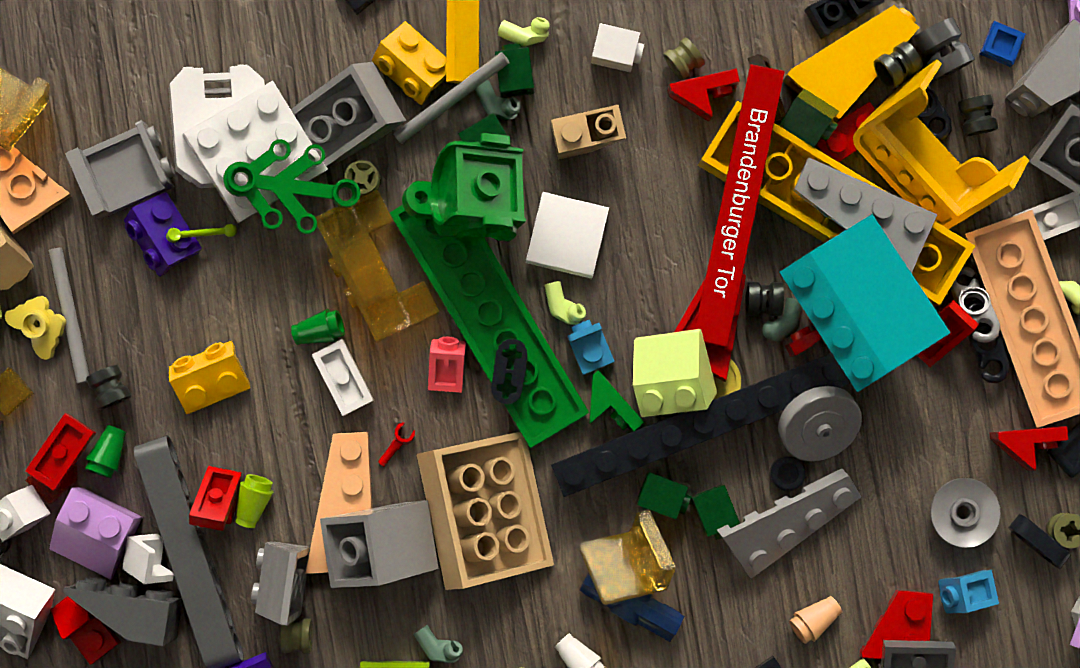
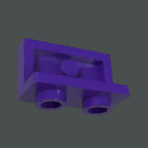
M167 192L132 207L124 219L128 236L138 243L143 251L146 264L150 269L155 270L159 277L165 275L171 267L199 254L202 250L195 237L180 238L176 243H171L167 240L166 234L170 228H177L180 231L190 230Z

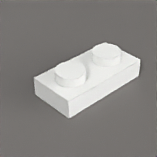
M1072 192L1018 213L1021 214L1033 210L1043 240L1080 227V196L1078 193Z
M343 339L312 354L342 416L375 401Z

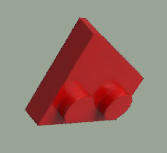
M896 590L888 603L885 613L880 616L875 624V630L866 645L862 646L859 656L862 658L881 659L883 640L930 641L933 593Z

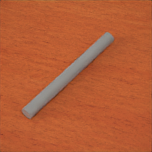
M500 52L394 133L396 139L403 144L508 65L509 60Z
M54 248L48 251L62 316L66 319L65 330L77 384L87 382L86 377L89 376L63 249Z

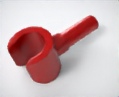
M405 422L399 423L396 426L394 440L378 460V463L385 467L402 445L409 444L414 439L415 430L407 439H402L398 435V431L402 429Z

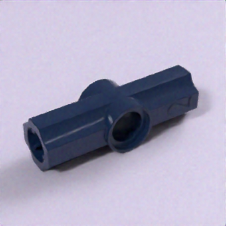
M594 564L579 589L584 595L611 608L610 611L635 626L639 624L669 642L676 635L685 617L679 611L654 599V595L628 580L624 582Z

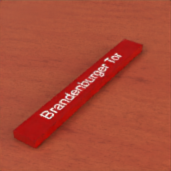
M753 64L749 66L695 330L701 329L704 342L723 346L728 345L785 73L783 70Z

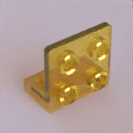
M0 67L1 147L10 152L49 102L50 83L37 76L33 83L29 85Z
M650 510L636 513L629 532L583 542L579 547L601 602L604 605L667 590L676 569Z

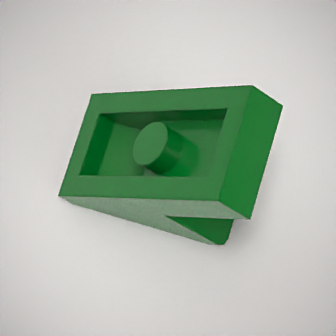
M598 370L592 375L589 424L608 407H611L614 412L610 417L623 431L629 427L633 432L640 427L644 421Z

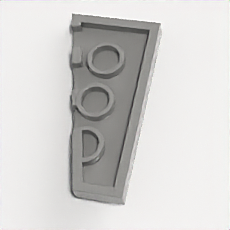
M812 158L806 160L793 189L797 195L828 219L830 218L836 222L844 231L873 214L911 273L937 217V214Z
M840 469L803 487L801 494L793 498L785 496L774 501L775 507L761 514L754 511L743 517V523L732 528L726 525L717 531L744 571L752 579L861 498V495L849 475L843 469Z

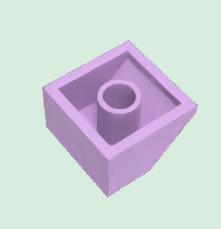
M83 487L71 488L56 518L49 549L111 580L125 555L127 536L135 535L143 517Z

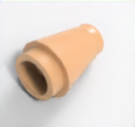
M829 596L795 612L794 618L789 621V624L803 643L806 644L810 640L815 642L836 618L842 614V609L832 596Z

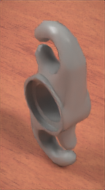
M963 266L958 276L963 274L973 277L975 272L973 269ZM956 278L950 287L954 301L978 324L986 323L991 326V331L988 334L974 332L972 335L973 339L984 343L995 340L999 336L1000 323L991 304L989 294L980 288L979 280L973 278L968 286L960 285ZM976 297L982 301L984 307L979 311H971L965 307L964 301L967 298Z

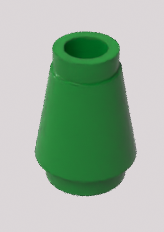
M326 309L298 324L292 325L291 333L296 345L337 342L339 337L345 335V327L338 310L330 311Z
M107 425L105 431H103L85 460L88 463L85 469L111 479L114 471L118 472L124 438L127 432Z

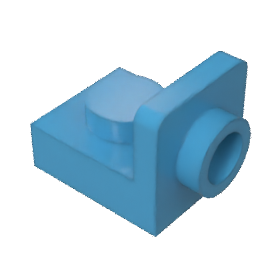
M587 320L571 327L573 333L568 335L567 339L583 375L615 362L603 335L600 323L592 325L591 321Z
M982 570L959 577L943 578L938 581L940 599L946 613H968L999 604L992 570Z

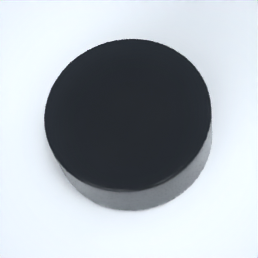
M780 457L770 467V480L780 490H795L802 485L805 479L804 466L794 457Z

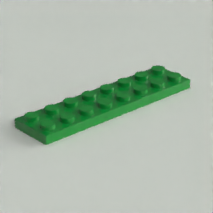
M415 198V200L421 204L420 200ZM403 205L389 212L491 383L498 346L507 339H517L525 345L527 349V364L522 394L516 402L504 405L529 447L532 448L590 413L485 238L481 236H440L436 232L431 219L414 218L405 211ZM510 345L509 350H503L502 356L508 360L507 369L513 370L515 359L522 358V353L517 352L516 345ZM506 373L504 384L497 385V391L502 392V398L509 399L510 393L517 392V387L511 384L512 374Z

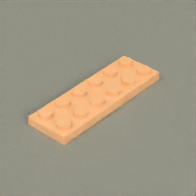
M1033 210L966 233L967 240L975 245L972 251L973 257L999 320L1001 333L1036 427L1039 428L1080 414V337Z

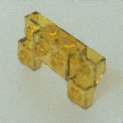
M378 190L359 198L358 202L352 207H335L316 216L317 226L333 255L332 258L328 259V262L337 278L344 277L349 287L343 290L352 308L359 307L376 342H380L407 327L410 328L440 313L424 281L399 293L371 238L370 233L394 222Z

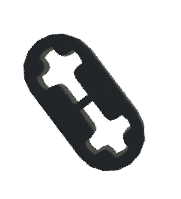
M517 339L503 341L498 346L496 352L491 392L493 397L502 404L516 402L523 390L527 349ZM510 345H516L517 352L522 353L521 359H515L513 370L507 369L508 360L502 356L503 350H509ZM506 373L512 374L511 384L517 387V392L510 393L509 399L502 398V392L497 391V385L504 384Z
M1021 514L1008 527L1013 534L1058 569H1061L1071 557V554L1063 546Z

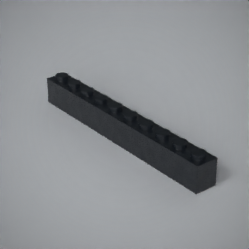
M830 353L714 399L707 410L678 413L555 462L551 466L562 494L566 497L780 412L793 399L805 391L822 386L840 388L851 382L833 354Z

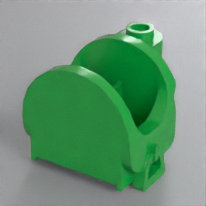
M481 133L479 142H449L437 157L431 182L415 181L404 191L402 204L405 211L414 218L431 219L436 232L440 236L491 237L497 241L510 242L517 236L516 230L526 222L524 217L523 148L511 147L510 136ZM415 198L419 199L420 202H421V204L418 203V202L415 200Z

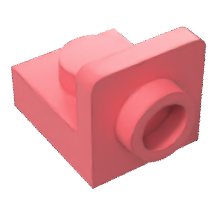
M449 336L432 340L429 354L428 390L462 393L466 350L465 341H459L457 338Z

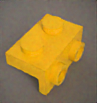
M406 21L380 42L372 58V62L383 74L392 79L402 88L407 96L413 98L420 105L427 100L431 91L446 79V57Z
M232 341L224 344L221 342L212 344L204 352L192 357L183 356L177 359L173 365L169 366V382L186 414L250 389V382L236 356L235 346Z

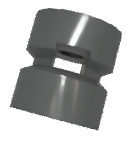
M954 17L934 24L913 38L921 55L929 57L926 63L927 66L936 59L942 63L933 77L935 81L962 69L975 60L967 43L959 41L962 33ZM950 46L952 53L941 57L939 51Z

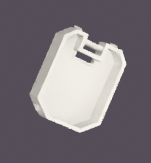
M231 66L228 69V73L203 74V68L183 67L169 85L175 171L199 188L215 186L182 134L264 86V79L250 66ZM229 82V87L204 88V83ZM231 94V97L205 98V95Z

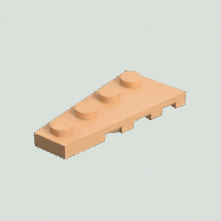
M0 136V216L11 232L15 234L70 198L71 195Z
M369 432L333 434L305 574L328 573L320 523L321 518L372 509Z

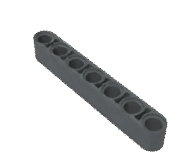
M166 435L134 446L135 459L205 667L226 668L243 662V650L202 527L189 525V514L193 501L172 440Z

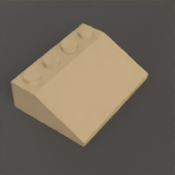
M521 432L417 454L445 590L464 589L554 565L529 447Z

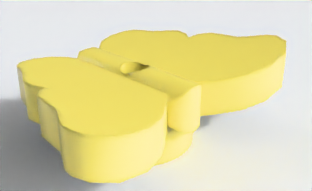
M38 296L27 300L25 304L18 305L13 310L6 311L4 315L5 321L13 328L21 329L26 337L31 338L35 353L41 359L53 358L55 348L59 344L58 337L63 335L66 319L61 314H54L49 309L47 298Z

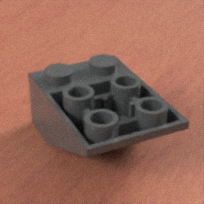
M86 577L85 580H76V584L64 587L63 593L127 641L164 646L177 639L183 600L182 597L174 596V590L154 588L153 591L148 590L144 592L140 591V585L132 583L105 586L106 580Z

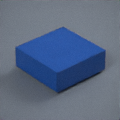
M993 21L979 54L1011 67L1015 62L1026 34Z

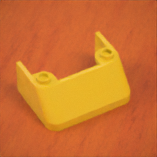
M936 59L901 84L859 126L853 136V143L862 156L902 199L937 214L935 221L950 229L1014 190L1029 159L1024 155L1000 171L990 161L980 157L971 158L962 164L957 161L917 117L928 105V95L925 90L942 65Z

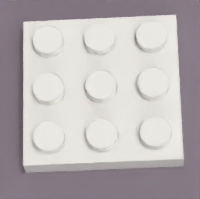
M273 81L182 134L238 223L254 215L257 211L246 197H236L226 190L223 183V175L228 166L235 162L250 164L269 150L273 141L283 139L291 147V153L288 158L282 162L275 161L259 174L275 177L300 158L306 148L312 145ZM274 146L273 151L277 156H284L286 154L284 146ZM310 150L308 152V157L310 160H320V156L316 150ZM322 162L319 166H311L294 180L309 182L328 169L324 162ZM235 175L234 181L237 185L244 186L247 184L245 175ZM258 189L269 205L279 200L272 191Z

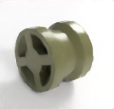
M686 37L679 41L677 48L674 50L668 49L663 53V57L670 69L682 81L689 77L691 70L694 68L700 69L705 65L699 50Z
M359 160L351 163L346 169L345 179H351L357 184H361L358 185L361 191V198L370 197L379 190L381 177L372 163Z
M1069 513L1055 514L1048 520L1046 533L1061 546L1076 548L1080 546V516Z
M303 619L301 622L292 621L288 625L281 626L282 653H290L292 650H300L303 654L311 653L313 644L312 619Z

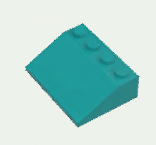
M873 214L779 272L857 392L951 333Z

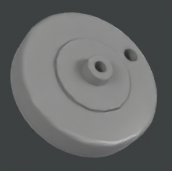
M834 386L813 388L797 396L784 409L778 424L779 437L786 450L793 457L803 461L825 460L839 454L854 441L861 427L862 414L854 398L844 389Z

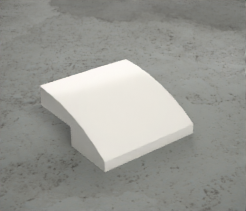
M543 192L526 263L592 279L609 207Z

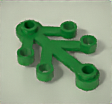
M283 139L273 141L269 150L250 164L235 162L228 166L223 175V183L226 190L236 197H246L261 216V224L267 230L277 229L282 224L283 216L279 210L270 207L258 189L272 191L294 218L296 230L303 235H309L316 230L317 219L314 215L307 213L293 194L331 199L341 208L352 207L358 202L361 195L358 184L351 179H342L335 185L294 180L311 166H319L324 161L325 151L317 144L308 146L300 158L275 177L259 174L275 161L282 162L288 158L291 153V147ZM274 146H284L286 154L284 156H277L273 151ZM310 150H317L320 153V160H310L308 152ZM235 175H245L247 184L244 186L237 185L234 181ZM344 188L350 192L349 200L344 201L339 197L340 189ZM266 214H275L278 218L277 224L269 225L265 220ZM302 218H308L312 221V228L310 230H304L301 227L300 221Z

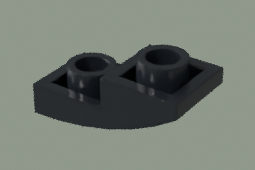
M819 0L808 6L804 12L820 39H823L867 14L885 1Z

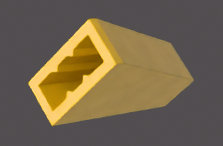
M893 5L792 68L783 79V82L798 95L806 89L839 110L833 120L837 122L877 77L873 65L874 60L883 54L889 55L893 53L894 47L902 42H908L920 27L915 23L916 19L909 11L904 8L898 9Z

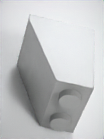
M1075 19L1054 34L1005 97L1012 102L1011 107L1020 115H1029L1033 118L1080 94V23Z
M428 500L403 502L320 519L331 588L380 586L439 569Z

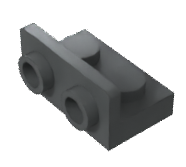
M883 640L881 661L877 662V668H954L956 647L954 642Z

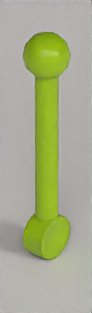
M227 224L223 228L189 231L170 228L166 238L169 242L176 243L180 238L222 234L232 237L236 235L237 228L233 224Z

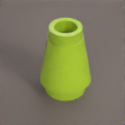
M248 474L245 477V481L240 482L237 518L235 521L238 525L247 528L256 527L274 493L271 489L272 481L258 475Z

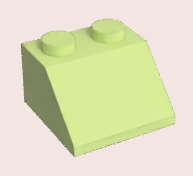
M701 329L635 338L633 389L641 417L708 409L717 394V389Z

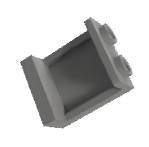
M142 120L135 123V128L82 151L77 147L65 153L92 216L100 220L175 187L171 177L176 176L174 168L168 157L162 158L158 146L162 145L160 136L154 126L149 127Z

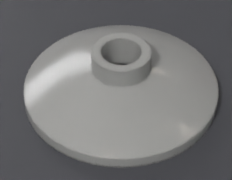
M958 478L944 484L935 494L930 509L931 521L938 535L946 542L958 547H975L986 542L995 533L1000 521V505L996 495L986 484L971 478ZM960 506H965L968 509V515L963 519L957 515V509Z

